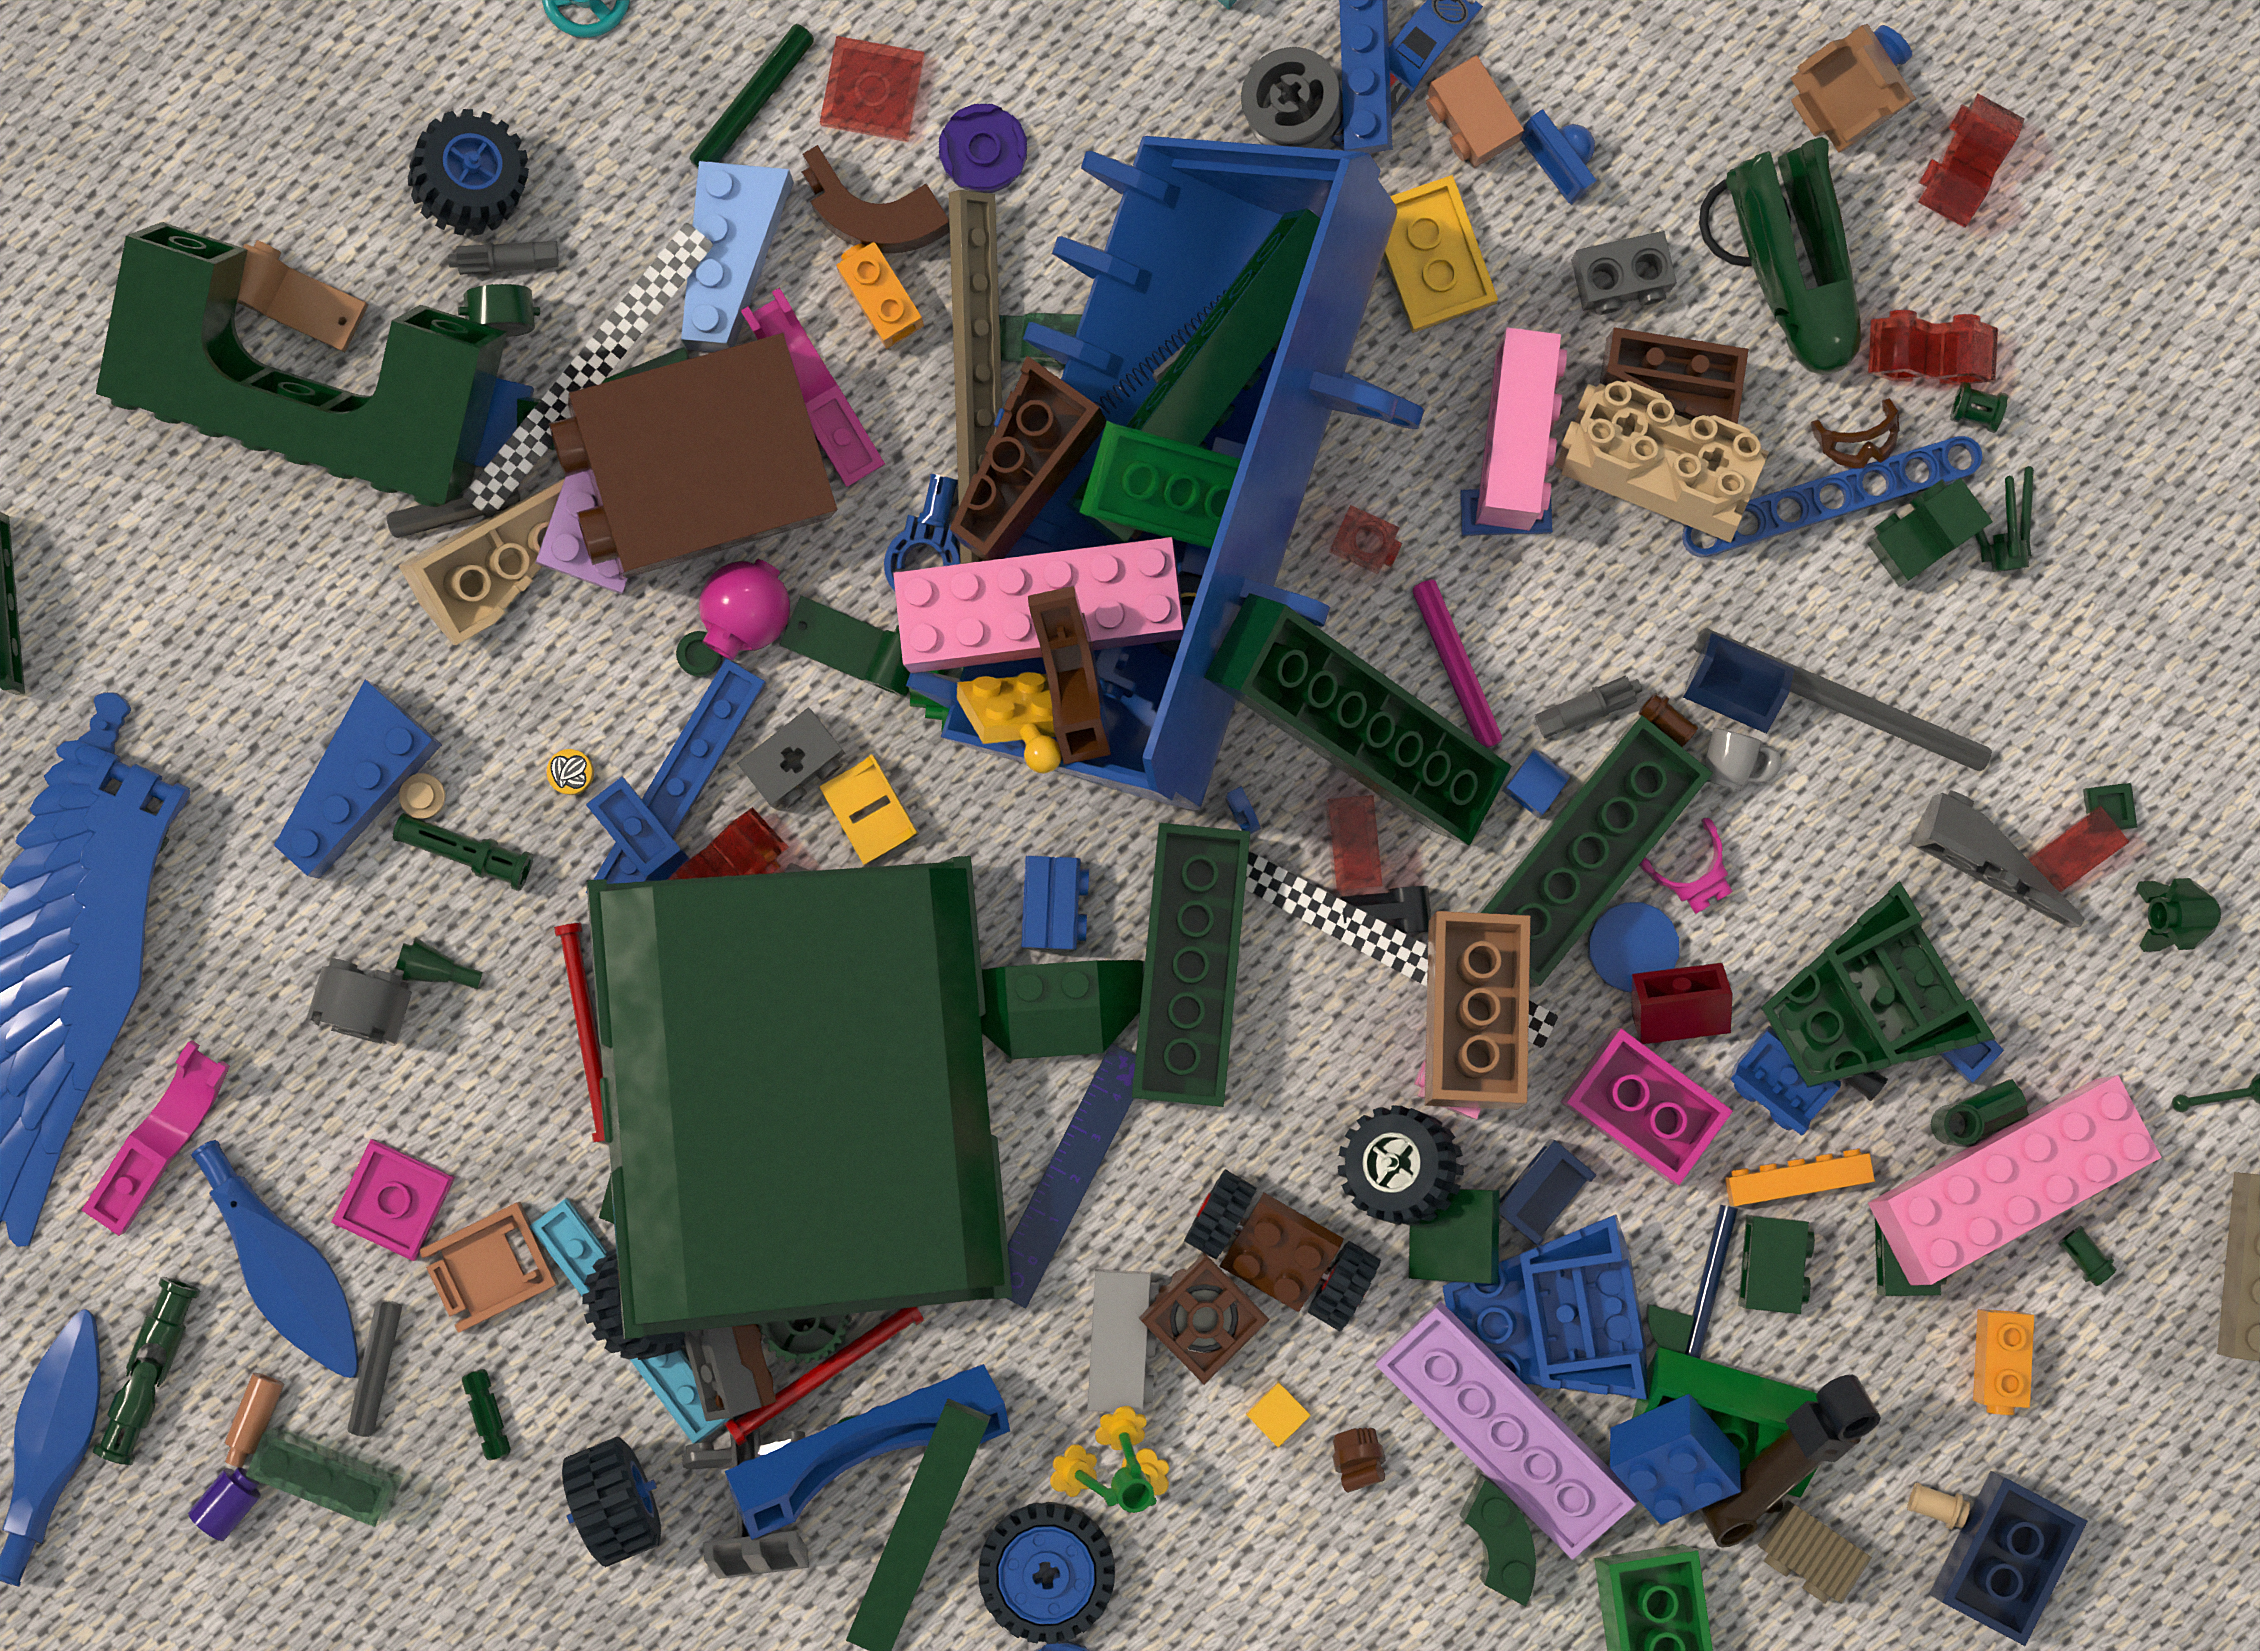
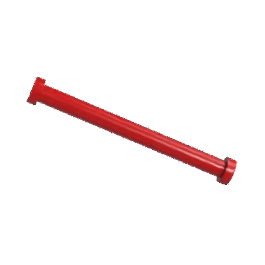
M581 922L554 927L555 936H560L596 1130V1133H592V1140L595 1143L605 1141L600 1091L603 1067L578 934L583 932Z
M917 1307L901 1308L775 1394V1403L749 1411L735 1422L731 1418L724 1425L737 1445L741 1446L747 1442L745 1439L747 1435L912 1323L916 1326L924 1321L923 1316Z

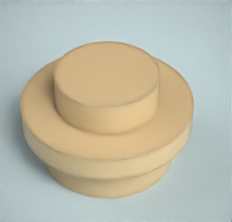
M425 773L415 774L407 778L399 791V801L403 810L410 816L418 819H427L438 814L443 808L446 799L442 783L436 777Z

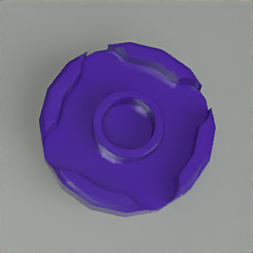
M972 104L958 110L945 125L939 137V158L946 175L958 187L968 191L994 193L1008 187L1021 174L1027 160V137L1021 123L1013 115L1011 116L1007 111L1002 110L1001 107L994 104Z

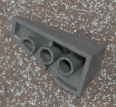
M1951 790L1948 795L1940 793L1932 797L1908 844L2068 928L2082 926L2085 920L2083 915L1983 813L1972 808L1974 805L1973 800Z

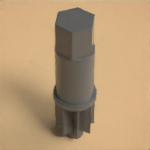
M557 241L493 244V242L484 245L456 246L457 253L448 254L449 267H458L460 275L477 273L496 274L498 271L559 267Z
M1625 675L1599 687H1593L1592 691L1535 714V720L1545 739L1601 715L1605 717L1611 712L1637 702L1635 695L1643 691L1638 679L1630 682L1629 678Z

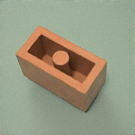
M1477 55L1430 83L1427 93L1429 99L1426 100V105L1437 123L1440 124L1443 121L1446 123L1453 135L1449 138L1450 144L1461 161L1468 159L1472 167L1476 168L1520 141L1524 129Z

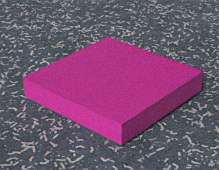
M370 1139L331 1223L407 1259L416 1261L420 1253L419 1250L422 1249L455 1177L377 1140Z

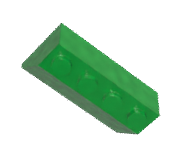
M1658 1347L1647 1368L1648 1399L1637 1398L1632 1418L1690 1393L1739 1450L1741 1471L1789 1428L1785 1420L1806 1401L1817 1402V1393ZM1818 1467L1787 1494L1801 1498Z

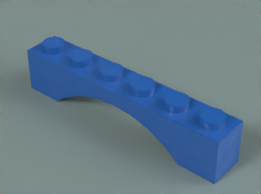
M982 1364L972 1369L958 1372L953 1377L926 1388L917 1389L907 1396L885 1405L876 1406L866 1413L842 1423L833 1424L825 1430L801 1440L789 1442L779 1449L755 1459L746 1460L738 1466L726 1470L725 1474L732 1498L751 1540L795 1522L811 1499L826 1484L845 1470L871 1457L893 1450L928 1446L948 1398L991 1416L980 1444L1010 1432L1005 1403L985 1365Z

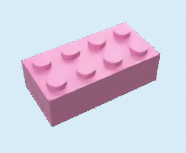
M1507 327L1496 349L1475 525L1484 524L1529 531L1536 519L1542 520L1544 510H1548L1551 497V483L1544 482V477L1547 476L1549 466H1553L1557 439L1549 438V435L1553 430L1554 421L1559 420L1562 394L1554 392L1555 388L1558 387L1559 377L1564 376L1567 360V350L1560 349L1561 334Z

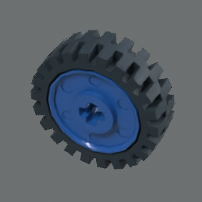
M1057 1502L1028 1504L1011 1512L989 1534L979 1560L978 1578L980 1592L989 1613L994 1616L995 1621L1002 1628L1005 1627L1013 1636L1025 1638L1027 1642L1036 1644L1038 1642L1056 1644L1061 1640L1068 1641L1091 1628L1093 1623L1104 1613L1115 1583L1113 1552L1104 1532L1084 1512H1080L1075 1507L1066 1504H1057ZM1050 1562L1051 1568L1058 1567L1059 1572L1054 1574L1052 1583H1043V1577L1038 1579L1035 1577L1034 1574L1040 1571V1563Z

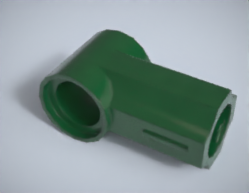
M2008 1079L1959 1102L1940 1107L1932 1116L1931 1130L1935 1138L1943 1144H1972L1981 1136L2028 1116V1103L2022 1090L2018 1088L2014 1080ZM1956 1112L1963 1117L1965 1122L1964 1131L1958 1137L1953 1134L1949 1125L1951 1117Z

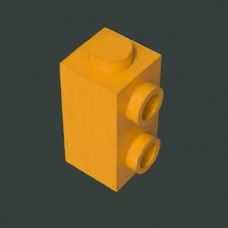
M875 241L866 247L862 243L857 244L841 255L842 261L836 264L839 275L886 349L924 327L922 316Z
M1977 1310L1973 1401L1986 1405L1987 1413L2015 1415V1407L2030 1408L2034 1315L2016 1311Z

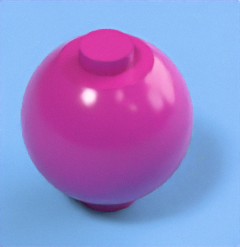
M757 559L754 564L748 561L732 562L716 570L704 584L699 599L700 618L708 631L702 642L711 650L730 660H734L739 651H756L774 642L785 629L790 614L789 594L784 583L778 579L780 571L761 559Z

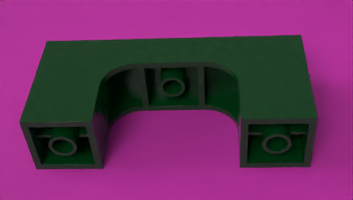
M164 222L126 236L96 388L97 395L110 398L112 405L122 409L136 410L141 408L154 412V417L162 422L172 424L185 422L197 426V431L206 436L220 438L226 435L241 440L240 444L250 450L267 451L269 449L282 453L285 460L294 464L310 465L313 463L326 467L330 475L338 478L353 479L357 477L369 481L372 488L381 492L396 493L401 491L413 495L417 503L425 506L439 507L445 505L471 485L476 468L474 464L481 446L507 335L506 331L420 304L391 321L375 392L371 396L359 395L270 367L259 362L246 351L236 332L235 310L248 249Z

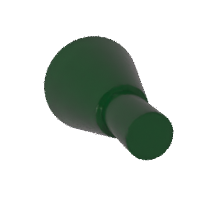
M415 937L413 945L403 943L395 967L397 970L404 971L402 980L444 983L452 981L474 989H478L483 973L455 964L453 959Z

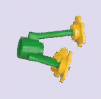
M1121 1406L1115 1410L1114 1414L1103 1415L1100 1418L1101 1427L1095 1432V1438L1099 1444H1110L1111 1448L1117 1451L1123 1449L1125 1455L1122 1461V1468L1112 1478L1111 1488H1107L1096 1480L1097 1474L1093 1468L1097 1463V1459L1092 1453H1086L1085 1449L1079 1444L1069 1446L1064 1456L1059 1455L1054 1459L1053 1468L1056 1471L1050 1478V1484L1054 1490L1058 1492L1065 1491L1070 1497L1077 1496L1081 1489L1090 1488L1103 1497L1108 1506H1114L1119 1503L1123 1510L1129 1513H1138L1156 1504L1157 1500L1154 1495H1161L1167 1491L1169 1482L1165 1475L1169 1471V1465L1164 1459L1157 1460L1155 1451L1150 1448H1142L1135 1455L1132 1445L1139 1444L1145 1438L1143 1428L1147 1424L1146 1417L1142 1414H1136L1135 1410L1130 1406Z

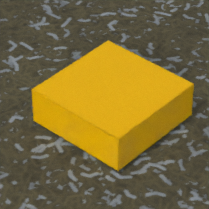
M1279 1381L1246 1412V1415L1278 1448L1311 1416Z

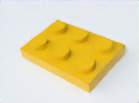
M1453 175L1390 196L1397 207V216L1384 252V257L1412 333L1497 304L1498 297Z

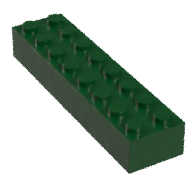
M1308 208L1284 213L1125 426L1198 447H1207L1204 438L1213 426L1220 428L1229 419L1235 409L1231 402L1241 389L1247 391L1256 383L1263 372L1259 365L1269 352L1277 353L1321 220ZM1091 470L1066 503V506L1108 539L1127 542L1130 537L1134 540L1137 539L1144 532L1143 530L1080 513Z
M1248 594L1204 676L1205 679L1431 831L1468 846L1471 845L1512 767L1290 607L1255 594Z

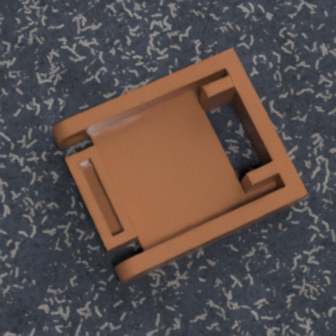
M516 1202L419 1250L422 1258L434 1256L441 1250L444 1259L426 1268L449 1317L467 1308L471 1314V1317L464 1318L454 1325L458 1333L559 1284L537 1236L530 1228L531 1223L521 1202ZM517 1228L520 1229L538 1269L525 1275L505 1235Z

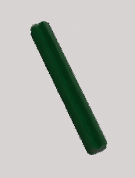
M794 24L691 153L689 159L697 169L699 161L718 163L810 48L814 38L805 27L799 24Z

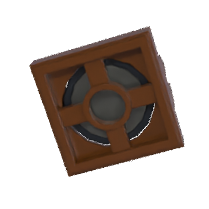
M1205 1253L1187 1270L1181 1269L1176 1271L1172 1275V1281L1167 1286L1162 1285L1159 1288V1293L1155 1296L1156 1301L1139 1317L1151 1332L1204 1385L1270 1320Z

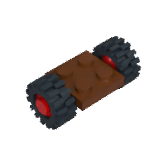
M1224 1169L1213 1189L1207 1194L1200 1206L1184 1242L1216 1260L1222 1253L1225 1245H1227L1231 1235H1236L1219 1267L1297 1312H1300L1317 1283L1321 1284L1310 1304L1308 1313L1336 1330L1342 1331L1368 1291L1371 1281L1380 1266L1381 1259L1348 1241L1338 1253L1331 1267H1329L1339 1251L1344 1238L1264 1192L1247 1219L1244 1218L1243 1215L1257 1187Z

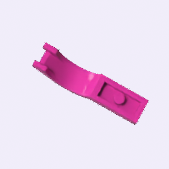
M779 287L772 292L775 300L753 313L749 306L741 310V313L757 340L784 333L814 434L843 483L848 487L882 467L885 463L838 384L818 355Z
M193 1040L186 1044L176 1060V1073L167 1091L149 1116L129 1134L82 1208L83 1212L118 1236L126 1232L172 1159L189 1141L210 1111L229 1070L230 1065L224 1061L217 1064L198 1051L200 1045Z

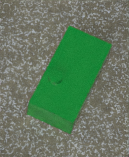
M1681 1544L1594 1558L1607 1651H1713L1698 1550Z

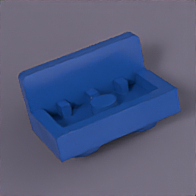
M1770 1026L1763 1031L1737 1061L1730 1078L1734 1083L1736 1091L1750 1102L1758 1101L1770 1111L1772 1119L1779 1126L1788 1131L1793 1129L1802 1136L1809 1129L1811 1120L1841 1086V1081L1837 1080L1807 1088L1779 1038Z

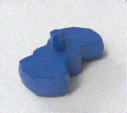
M103 692L94 697L97 714L90 719L89 725L91 730L80 736L78 741L90 744L106 752L115 753V743L119 739V729L124 725V718L131 712V707L128 701L118 693Z

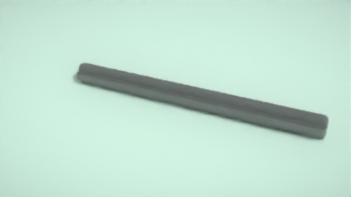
M1708 628L1701 630L1695 641L1694 650L1701 653L1710 634H1716L1794 668L1795 671L1790 692L1976 771L1984 770L1989 763L1992 750L1987 746Z

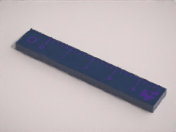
M1114 1044L1109 1046L1008 1243L1012 1298L1006 1299L1025 1309L1035 1293L1134 1099L1131 1096L1135 1055Z

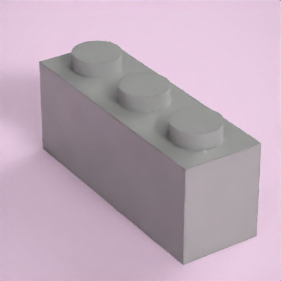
M1095 1269L1087 1411L1115 1412L1121 1406H1130L1135 1410L1136 1414H1143V1403H1152L1154 1375H1145L1146 1356L1155 1357L1156 1336L1139 1319L1156 1301L1155 1296L1159 1293V1283L1150 1282V1272Z

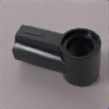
M1428 886L1400 887L1388 889V893L1340 897L1342 901L1402 933L1428 932L1429 920L1431 918ZM1343 908V919L1345 924L1347 923V916Z

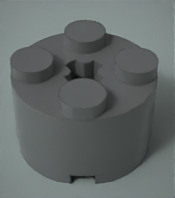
M331 958L329 966H323L306 1021L317 1026L320 1025V1022L332 1024L331 1031L379 1044L384 1040L390 1046H396L412 994L407 989L408 983L403 982L402 977L381 970H375L374 977L364 975V971L357 969L358 965L341 959Z

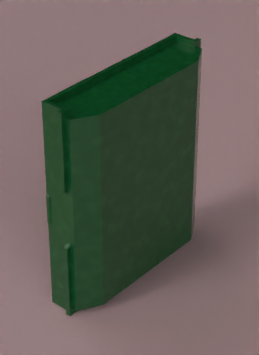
M957 856L940 863L614 884H607V879L586 881L599 1044L601 1045L603 1067L600 1091L604 1139L609 1143L610 1179L624 1339L964 1301L1012 1298L998 1138L991 1134L980 1017L986 1013L971 856Z

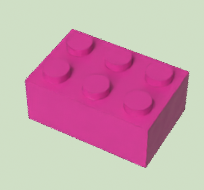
M1622 1028L1611 1031L1560 1101V1103L1664 1180L1678 1186L1733 1112V1110Z

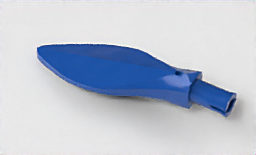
M218 1140L209 1141L198 1147L191 1156L196 1160L213 1189L209 1194L218 1206L228 1226L247 1289L257 1308L273 1327L298 1349L331 1371L343 1377L355 1378L359 1371V1358L351 1312L345 1293L327 1259L307 1238L279 1218L254 1192L245 1177L237 1176L222 1151Z
M87 1309L79 1311L72 1317L45 1353L31 1376L18 1410L14 1430L12 1497L2 1531L9 1534L0 1554V1582L17 1587L21 1585L20 1581L35 1543L43 1544L47 1525L54 1507L86 1454L95 1430L100 1401V1354L96 1319Z

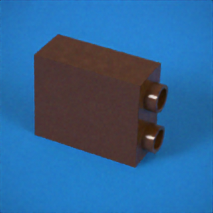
M784 333L570 392L568 394L567 406L571 418L549 423L553 443L564 476L567 477L588 471L598 506L576 512L592 565L615 559L621 580L828 520L838 510Z

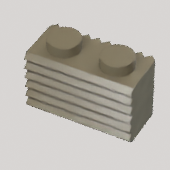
M1787 1500L1783 1509L1779 1512L1758 1544L1761 1549L1768 1553L1764 1559L1765 1563L1785 1577L1789 1575L1791 1570L1806 1579L1802 1588L1825 1604L1830 1596L1842 1604L1872 1559L1864 1551L1789 1500Z

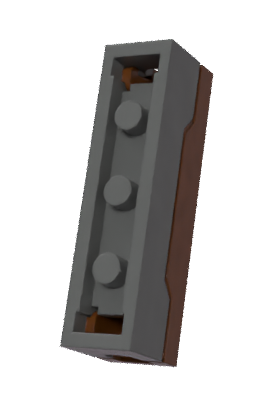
M757 1324L685 1331L686 1337L684 1341L706 1421L732 1418L776 1402L773 1391V1377L766 1365L761 1347V1332Z

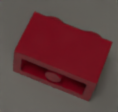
M1723 963L1632 974L1631 1011L1639 1041L1642 1044L1731 1033L1733 994Z

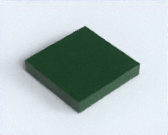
M1460 1188L1458 1195L1448 1194L1447 1199L1452 1204L1446 1211L1436 1209L1437 1217L1433 1220L1426 1221L1420 1219L1419 1225L1410 1226L1409 1279L1498 1283L1500 1190Z

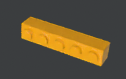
M1860 1148L1845 1150L1843 1151L1844 1156L1833 1158L1832 1153L1815 1156L1816 1161L1805 1163L1804 1158L1788 1160V1166L1777 1168L1776 1163L1760 1165V1171L1749 1173L1748 1168L1732 1170V1176L1725 1177L1729 1204L1731 1206H1739L1875 1182L1870 1153H1861Z

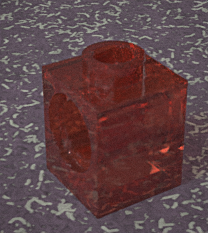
M1350 505L1329 552L1379 574L1383 564L1392 567L1398 555L1402 542L1396 540L1395 537L1400 527ZM1365 531L1376 534L1380 540V549L1372 553L1362 551L1356 543V536Z

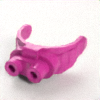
M1706 817L1701 822L1711 837L1714 854L1707 872L1698 880L1691 883H1676L1657 873L1646 857L1639 864L1641 869L1653 881L1660 884V886H1665L1675 891L1682 902L1687 900L1695 914L1711 905L1707 900L1710 897L1715 896L1718 901L1733 892L1724 878L1728 875V872L1722 863L1723 848L1721 838L1718 836L1714 822Z

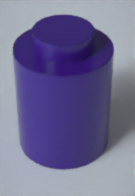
M237 1467L235 1471L225 1468L189 1510L188 1515L193 1523L207 1535L218 1541H225L260 1499L261 1494L257 1489L260 1483L254 1475L244 1468Z

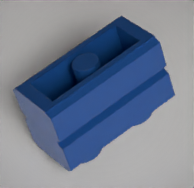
M1026 856L1022 948L1077 951V941H1086L1087 914H1078L1079 896H1088L1089 869L1080 868L1081 858Z

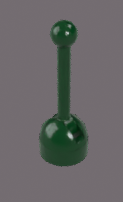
M2260 1073L2255 1075L2248 1088L2187 1097L2183 1094L2176 1095L2172 1099V1107L2177 1112H2186L2190 1106L2250 1096L2256 1103L2260 1104Z

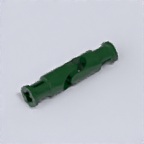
M160 1278L158 1284L161 1287V1292L152 1313L145 1316L126 1366V1376L129 1377L130 1375L131 1379L114 1395L107 1413L108 1417H110L109 1424L101 1443L94 1446L93 1453L110 1462L133 1465L135 1456L132 1454L141 1430L148 1427L155 1409L154 1385L157 1384V1387H159L165 1381L186 1330L183 1322L193 1298H198L201 1292L200 1289L173 1278ZM147 1343H157L166 1351L164 1368L153 1357H137L140 1348ZM122 1428H125V1433L122 1438V1441L120 1444H118L117 1441L120 1436Z

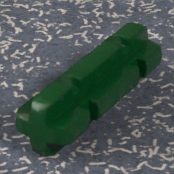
M480 1369L465 1374L461 1381L465 1394H470L471 1396L468 1404L478 1436H483L484 1442L481 1443L484 1456L487 1460L504 1457L510 1453L511 1448L507 1435H502L501 1432L504 1425L494 1393L490 1394L488 1390L491 1387L488 1373L485 1369Z

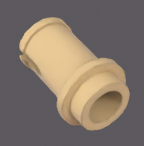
M1915 1483L1907 1504V1510L1945 1522L1946 1528L1952 1530L1954 1526L1963 1528L1969 1514L1970 1502L1963 1500V1495L1959 1493L1951 1496L1925 1487L1920 1483Z

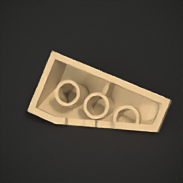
M565 478L398 565L421 607L453 645H458L496 623L505 613L504 610L521 591L528 587L533 581L532 578L543 567L535 564Z

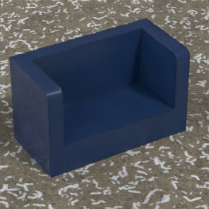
M1711 633L1689 674L1683 698L1767 734L1790 693L1795 669Z
M1549 1139L1500 1198L1499 1216L1529 1241L1539 1246L1544 1240L1542 1237L1544 1232L1585 1182H1592L1596 1174L1556 1140Z

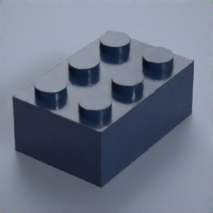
M1990 1471L1929 1594L1949 1607L2026 1646L2088 1521L2023 1486Z

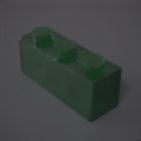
M277 1427L263 1432L246 1477L373 1527L387 1520L403 1477Z

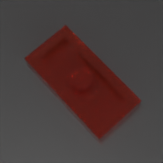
M2099 805L2027 859L2059 892H2062L2128 844L2129 840L2104 808Z

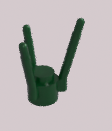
M2027 466L2024 470L2020 532H2018L2014 478L2009 475L2005 478L2008 533L1993 535L1994 544L1992 545L1989 544L1984 529L1975 534L1980 547L1982 563L1991 561L1993 572L2030 567L2028 556H2032L2030 529L2034 474L2033 467Z

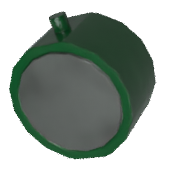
M491 284L468 289L463 294L464 307H458V316H465V319L506 331V337L521 336L532 332L535 328L534 316H540V307H533L532 290L526 286L516 284Z

